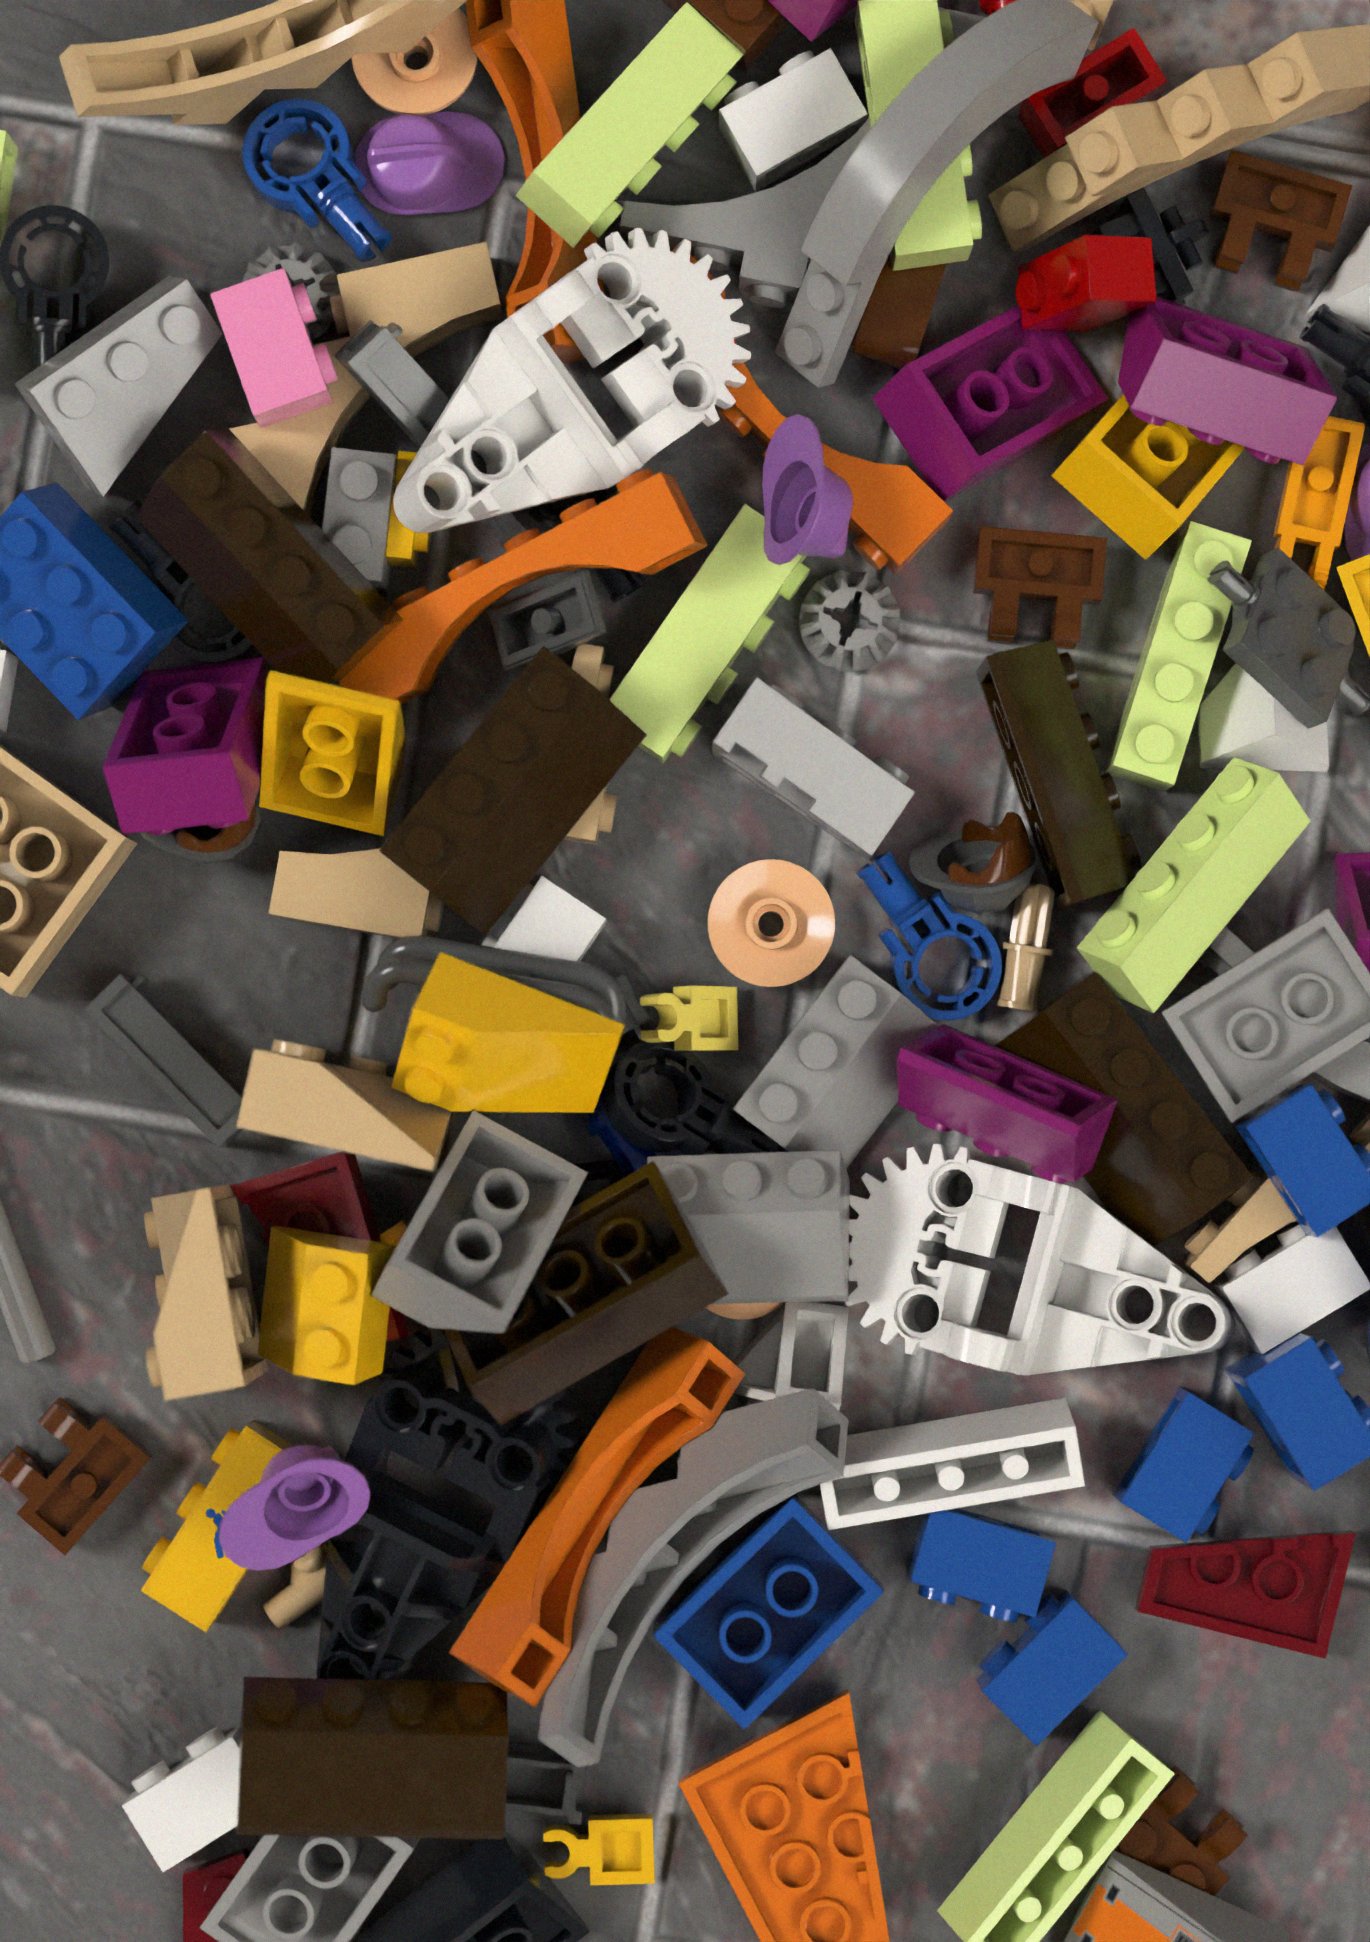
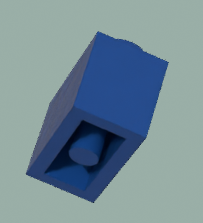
M1300 1084L1235 1127L1304 1233L1318 1238L1370 1204V1153L1361 1143L1352 1147L1339 1127L1341 1123L1346 1121L1345 1116L1335 1099L1325 1088L1316 1092L1312 1084Z
M1179 1387L1114 1491L1113 1496L1124 1505L1187 1543L1193 1532L1201 1536L1211 1525L1220 1508V1502L1214 1498L1227 1477L1235 1481L1247 1467L1254 1453V1448L1248 1445L1255 1433L1192 1393Z
M960 1508L926 1513L922 1516L907 1575L910 1582L920 1584L917 1593L923 1597L954 1605L956 1597L959 1595L981 1602L979 1611L985 1615L1016 1623L1019 1613L1036 1617L1057 1542L1050 1534Z
M1067 1590L1058 1599L1052 1594L1042 1599L1039 1603L1036 1617L1027 1615L1024 1620L1029 1628L1012 1645L1006 1639L1001 1641L979 1664V1668L984 1672L976 1680L981 1691L1036 1747L1128 1656V1653Z

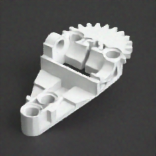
M635 228L629 232L628 246L618 232L611 233L605 237L607 252L596 242L591 244L584 250L587 257L585 262L563 276L492 330L395 490L393 505L399 521L407 529L417 533H429L607 489L640 469L654 455L689 432L700 422H703L707 427L715 424L720 419L714 405L726 410L736 402L725 385L739 388L745 384L747 379L732 363H744L751 359L750 351L734 343V339L750 332L749 325L731 321L730 318L732 313L743 306L741 298L723 299L720 295L731 281L729 276L726 274L710 280L707 274L713 258L707 254L696 263H691V241L687 239L678 243L673 252H670L667 231L663 230L654 234L650 247L642 228ZM597 278L607 285L611 298L606 297L600 290ZM557 324H562L592 368L600 365L637 338L642 340L644 346L637 354L622 362L601 378V381L634 426L618 440H616L543 337L544 333ZM673 385H676L682 391L685 405L676 398ZM471 449L483 457L487 468L486 474L480 472L474 466L471 459ZM424 484L437 492L440 498V510L433 508L427 502L424 496Z
M933 1144L928 1164H925L916 1147L907 1148V1169L903 1170L893 1158L886 1157L882 1162L887 1180L883 1182L873 1175L865 1173L861 1178L871 1196L865 1199L849 1194V1204L859 1216L857 1220L849 1219V1234L852 1235V1242H849V1258L852 1259V1265L848 1269V1281H857L858 1287L848 1296V1301H845V1303L849 1307L868 1303L870 1306L860 1324L864 1328H870L881 1320H885L880 1341L890 1345L901 1335L905 1338V1353L915 1355L919 1347L960 1361L998 1371H1008L1018 1375H1035L1208 1353L1221 1349L1230 1341L1233 1335L1235 1319L1231 1308L1224 1300L1077 1188L971 1160L970 1149L964 1147L959 1148L954 1159L947 1160L944 1145ZM965 1172L971 1178L973 1192L968 1202L956 1208L949 1201L947 1195L948 1185L957 1174ZM1010 1203L1039 1211L1040 1216L1008 1335L1006 1336L976 1327L991 1271L960 1262L941 1260L938 1256L932 1255L935 1243H945L949 1248L994 1259ZM1143 1287L1151 1294L1154 1306L1150 1317L1144 1322L1137 1324L1127 1316L1125 1301L1134 1289ZM929 1296L938 1305L939 1319L931 1330L924 1332L916 1324L914 1311L918 1302ZM1205 1304L1215 1314L1216 1328L1209 1338L1198 1341L1189 1334L1186 1322L1189 1312L1194 1307Z

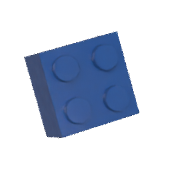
M1297 1333L1264 1354L1253 1350L1224 1368L1290 1476L1301 1484L1316 1491L1370 1457V1409L1359 1395L1352 1397L1346 1389H1343L1337 1377L1345 1373V1370L1335 1352L1324 1339L1318 1342L1313 1335L1307 1336Z

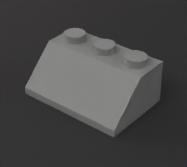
M850 955L732 1109L788 1152L841 1150L847 1169L898 1102L897 1057L901 1047L940 1026L902 993Z
M473 1110L390 1258L371 1296L429 1328L503 1333L588 1172Z
M841 1150L648 1156L647 1164L654 1161L659 1167L703 1242L729 1293L712 1304L848 1301L850 1179Z

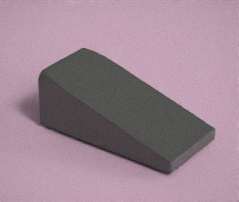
M589 570L580 571L487 610L504 671L525 669L543 646L555 656H559L606 633Z

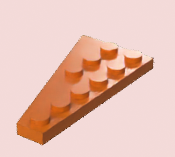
M849 1689L678 1778V1784L760 1942H890Z

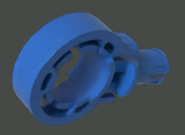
M289 99L268 107L254 119L246 132L242 155L246 172L258 194L275 208L297 213L310 228H315L320 222L313 209L303 199L307 198L326 223L331 224L356 253L359 261L368 262L376 257L375 253L370 249V242L363 234H366L382 253L389 245L392 235L377 221L356 196L347 179L338 171L340 169L359 192L365 188L367 184L366 177L354 164L353 147L345 127L338 116L328 107L318 102L307 99ZM307 121H313L311 127L315 136L325 143V150L320 162L315 168L303 175L291 176L290 178L279 176L275 173L270 163L273 160L272 154L274 149L283 140L290 137L291 134L308 133L310 127ZM320 124L328 127L331 130L329 135ZM259 153H261L264 159L262 164L270 180L264 181L259 175Z
M887 850L873 859L886 877L887 882L874 864H865L856 874L860 879H863L888 915L890 925L896 930L909 949L907 952L892 929L885 928L878 934L891 953L889 968L894 988L928 1017L945 1021L958 1020L976 1013L990 1001L1000 982L1002 960L995 938L978 920L965 914L954 912L943 894L936 892L927 899L945 923V926H943L932 910L931 905L927 903L925 898L919 895L893 857L894 854L891 850ZM918 920L926 929V932L920 936L912 926ZM961 924L967 927V934L959 932L956 928L957 925ZM953 936L961 940L968 947L972 958L981 959L983 958L977 944L972 940V938L977 937L983 946L986 956V972L980 988H977L981 981L984 967L972 966L971 976L963 987L952 994L943 995L935 993L933 996V1000L939 1002H952V1008H931L918 1000L909 988L911 984L924 996L929 997L931 994L930 988L925 987L922 983L918 969L921 956L926 947L939 938ZM906 961L908 971L907 977H905L904 964ZM973 993V996L963 1003V1000Z

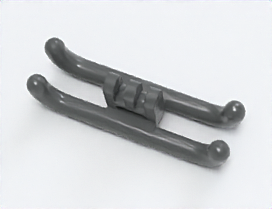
M405 936L391 942L380 954L375 968L366 976L361 997L362 1005L366 1010L379 1012L386 1006L389 990L395 988L399 983L424 986L439 953L442 952L622 1024L626 1018L624 992L617 980L602 968L584 962L428 936Z

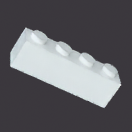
M1066 1398L847 1435L843 1476L820 1484L828 1530L1085 1486L1076 1426Z

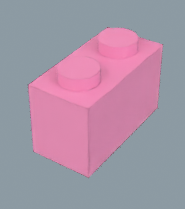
M281 268L210 294L252 414L261 428L334 403L327 384L337 381L338 377L326 344L314 347L306 324L317 320L304 283L292 286L285 269Z

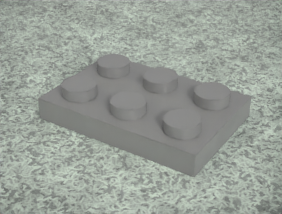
M1329 908L1160 1013L1227 1119L1232 1123L1370 1037V973Z

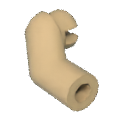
M324 1542L297 1560L292 1561L290 1585L263 1603L265 1612L278 1629L282 1630L323 1601L328 1546Z

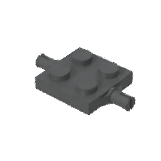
M1279 547L1260 555L1252 578L1249 581L1234 569L1229 561H1222L1210 572L1211 576L1208 577V582L1223 593L1232 602L1233 607L1232 628L1223 651L1303 725L1309 729L1327 722L1335 699L1345 706L1353 716H1359L1369 708L1370 693L1366 692L1349 676L1348 670L1349 661L1360 634L1356 620Z

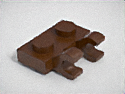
M1230 150L1210 213V217L1227 221L1213 267L1238 274L1241 264L1245 262L1253 231L1264 232L1288 240L1277 270L1274 285L1298 292L1301 282L1306 280L1314 249L1318 248L1331 252L1336 245L1353 185Z
M980 526L977 540L973 594L992 595L987 642L1013 643V637H1016L1019 598L1055 601L1050 640H1054L1056 648L1075 650L1076 643L1080 642L1082 605H1099L1102 601L1107 538Z
M59 1397L38 1422L72 1451L49 1476L33 1456L17 1445L0 1463V1476L29 1499L17 1512V1515L62 1554L66 1555L150 1460L153 1454L108 1415L104 1414L91 1427L72 1405Z
M1175 1765L1171 1769L1175 1773L1114 1850L1215 1896L1230 1879L1228 1871L1219 1862L1230 1856L1242 1844L1248 1834L1242 1829L1243 1825L1224 1808L1214 1816L1195 1841L1191 1840L1173 1824L1170 1819L1181 1813L1199 1793L1194 1787L1195 1782Z

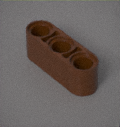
M888 255L865 308L852 354L899 369L916 360L947 263L892 271L890 255Z

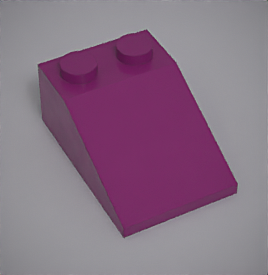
M1016 306L906 364L872 397V400L929 487L946 502L987 479L1104 404L1108 397L1064 331L1023 330L1021 308Z
M264 657L144 671L140 675L102 766L122 834L146 832L150 835H163L177 828L208 825L212 828H226L240 821L249 820L260 787L267 674Z

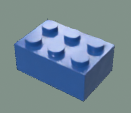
M59 483L22 491L0 517V639L77 720L113 707L189 620Z
M794 1494L774 1505L654 1623L653 1636L745 1730L884 1593V1589L878 1578Z

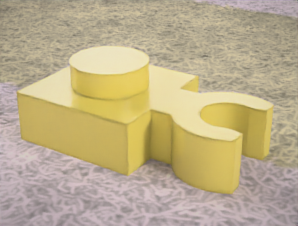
M678 986L673 987V994L656 993L640 997V1005L655 1007L660 1018L659 1025L655 1030L641 1031V1039L648 1043L674 1041V1051L739 1050L737 987Z

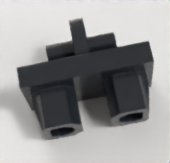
M1143 187L1128 194L1120 209L1097 225L1094 235L1151 238L1156 296L1184 305L1186 303L1184 298L1194 290L1176 252L1186 271L1203 264V261L1194 243L1205 237L1209 231L1204 220H1197L1185 225L1177 207L1173 206L1159 214L1168 233L1166 234Z

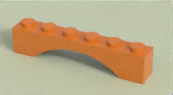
M467 0L465 5L471 48L488 71L507 108L519 143L525 179L527 180L535 168L581 119L565 0ZM527 207L524 248L517 273L505 296L507 318L585 262L587 257L584 250L594 242L597 243V237L589 230L577 245L572 248ZM597 278L598 286L604 294L603 281ZM561 323L543 334V337L563 364H571L585 359Z
M690 254V262L694 264L697 260ZM708 272L707 277H708L710 280L715 279V278ZM725 289L720 294L723 299H726ZM732 363L747 379L745 384L739 388L725 385L736 402L726 410L720 407L717 410V414L737 435L744 438L750 432L767 449L775 430L786 417L776 409L759 389L745 363ZM821 442L824 465L843 478L853 493V507L848 529L857 537V540L853 543L854 548L875 569L880 570L886 565L896 575L949 521L953 510L908 466L875 463L841 453ZM767 450L762 454L764 460Z
M650 468L636 472L617 483L616 487L619 494L598 505L594 498L579 502L559 515L563 523L543 534H540L538 528L522 532L503 544L507 553L486 564L481 557L470 560L451 570L447 574L451 582L429 593L427 587H421L399 597L392 604L403 620L339 681L341 687L398 700L400 705H403L430 690L442 661L461 633L487 607L516 588L550 574L583 568L624 569L653 575L707 547L708 545L674 476L663 472L654 475Z
M671 1327L650 1339L449 1653L492 1684L536 1707L571 1652L573 1620L580 1588L593 1554L610 1523L631 1494L661 1463L686 1443L713 1427L746 1373L709 1341L677 1328Z

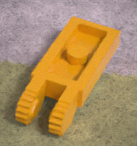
M1328 416L1304 465L1289 461L1273 535L1274 538H1278L1274 549L1279 547L1290 559L1292 558L1295 542L1316 546L1307 575L1324 591L1333 552L1340 547L1365 429V423Z

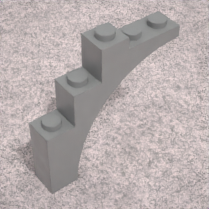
M938 7V11L949 10L953 42L986 18L984 16ZM868 118L856 134L817 165L769 189L724 202L678 206L624 201V210L622 211L619 225L620 236L624 242H628L629 232L635 228H642L650 247L655 233L660 230L667 231L670 251L678 243L687 239L691 241L690 254L697 261L707 254L713 258L709 269L726 271L729 270L730 264L741 266L738 291L750 293V301L762 306L784 308L787 301L795 302L807 272L809 257L800 250L810 227L843 167L871 129L870 120Z
M814 1388L722 1412L711 1429L681 1447V1452L677 1459V1479L636 1489L610 1523L607 1530L608 1542L606 1552L593 1555L580 1588L573 1620L571 1652L545 1691L543 1710L540 1714L538 1739L576 1767L599 1763L609 1714L626 1669L650 1625L686 1577L720 1543L758 1514L802 1490L843 1476L849 1420Z

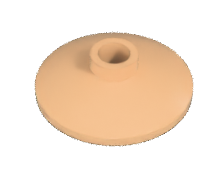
M460 8L455 10L408 52L356 53L351 57L357 81L371 100L393 113L420 116L438 112L454 103L470 85L478 61L477 55L471 48L467 17ZM413 53H423L428 57V62L423 68L413 70L405 65L407 58Z
M759 860L735 870L716 890L708 912L709 939L719 961L737 978L763 987L786 986L800 981L811 974L828 954L835 933L834 908L824 886L812 873L803 867L784 860ZM769 912L776 913L783 921L782 931L773 937L764 935L758 926L760 917Z

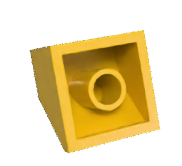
M282 1226L271 1227L258 1355L292 1375L356 1385L382 1374L390 1306L371 1295L392 1257L396 1245Z

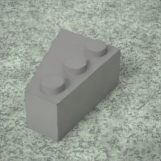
M168 276L16 382L15 386L86 488L104 497L223 333L189 281L184 278Z
M756 677L713 740L712 755L869 861L915 793L905 785L910 777L896 765L880 756L874 762L854 748L857 741L847 732L826 720L823 724L819 723L802 710L804 705L795 697L775 685L770 687Z

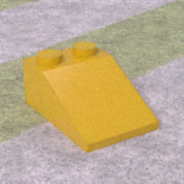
M1122 394L1051 476L1146 560L1183 524L1245 448L1243 445L1225 439L1221 445L1207 443L1191 434L1186 426L1168 420L1164 426L1147 423L1130 411V406L1124 394Z
M270 671L266 682L259 807L384 836L403 773L406 735L400 701Z
M440 952L413 1007L391 1088L406 1093L417 1101L431 1103L451 1112H472L474 1110L476 1112L594 1113L625 1024Z

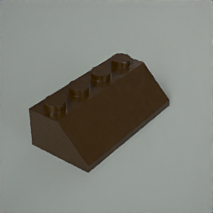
M229 428L205 430L159 476L136 516L279 673L335 686L403 620Z
M1054 640L986 656L977 669L976 675L1048 885L1054 889V902L1057 911L1126 888L1135 878L1134 871L1142 868L1141 860L1132 835L1129 832L1120 834L1113 813L1114 810L1121 808L1120 798L1111 774L1107 772L1100 775L1092 752V750L1100 748L1099 737L1089 712L1079 715L1071 691L1079 688V680L1069 653L1058 654Z
M543 646L379 851L483 935L487 936L645 739L647 734L596 687Z
M1096 972L1084 975L994 1045L1118 1099L1093 1169L1082 1177L1114 1217L1152 1246H1156L1203 1217L1253 1178L1247 1167Z
M652 1161L568 1210L503 1333L444 1329L468 1388L496 1421L502 1425L729 1293L703 1242L659 1167Z
M244 1677L240 1722L237 1835L503 1839L505 1831L509 1740L507 1691L491 1682Z

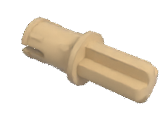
M1029 883L1023 893L1015 899L1009 943L1002 942L1001 948L1007 949L1001 994L997 1006L1038 1012V999L1045 955L1052 956L1053 951L1052 949H1046L1055 896L1054 889L1049 886Z

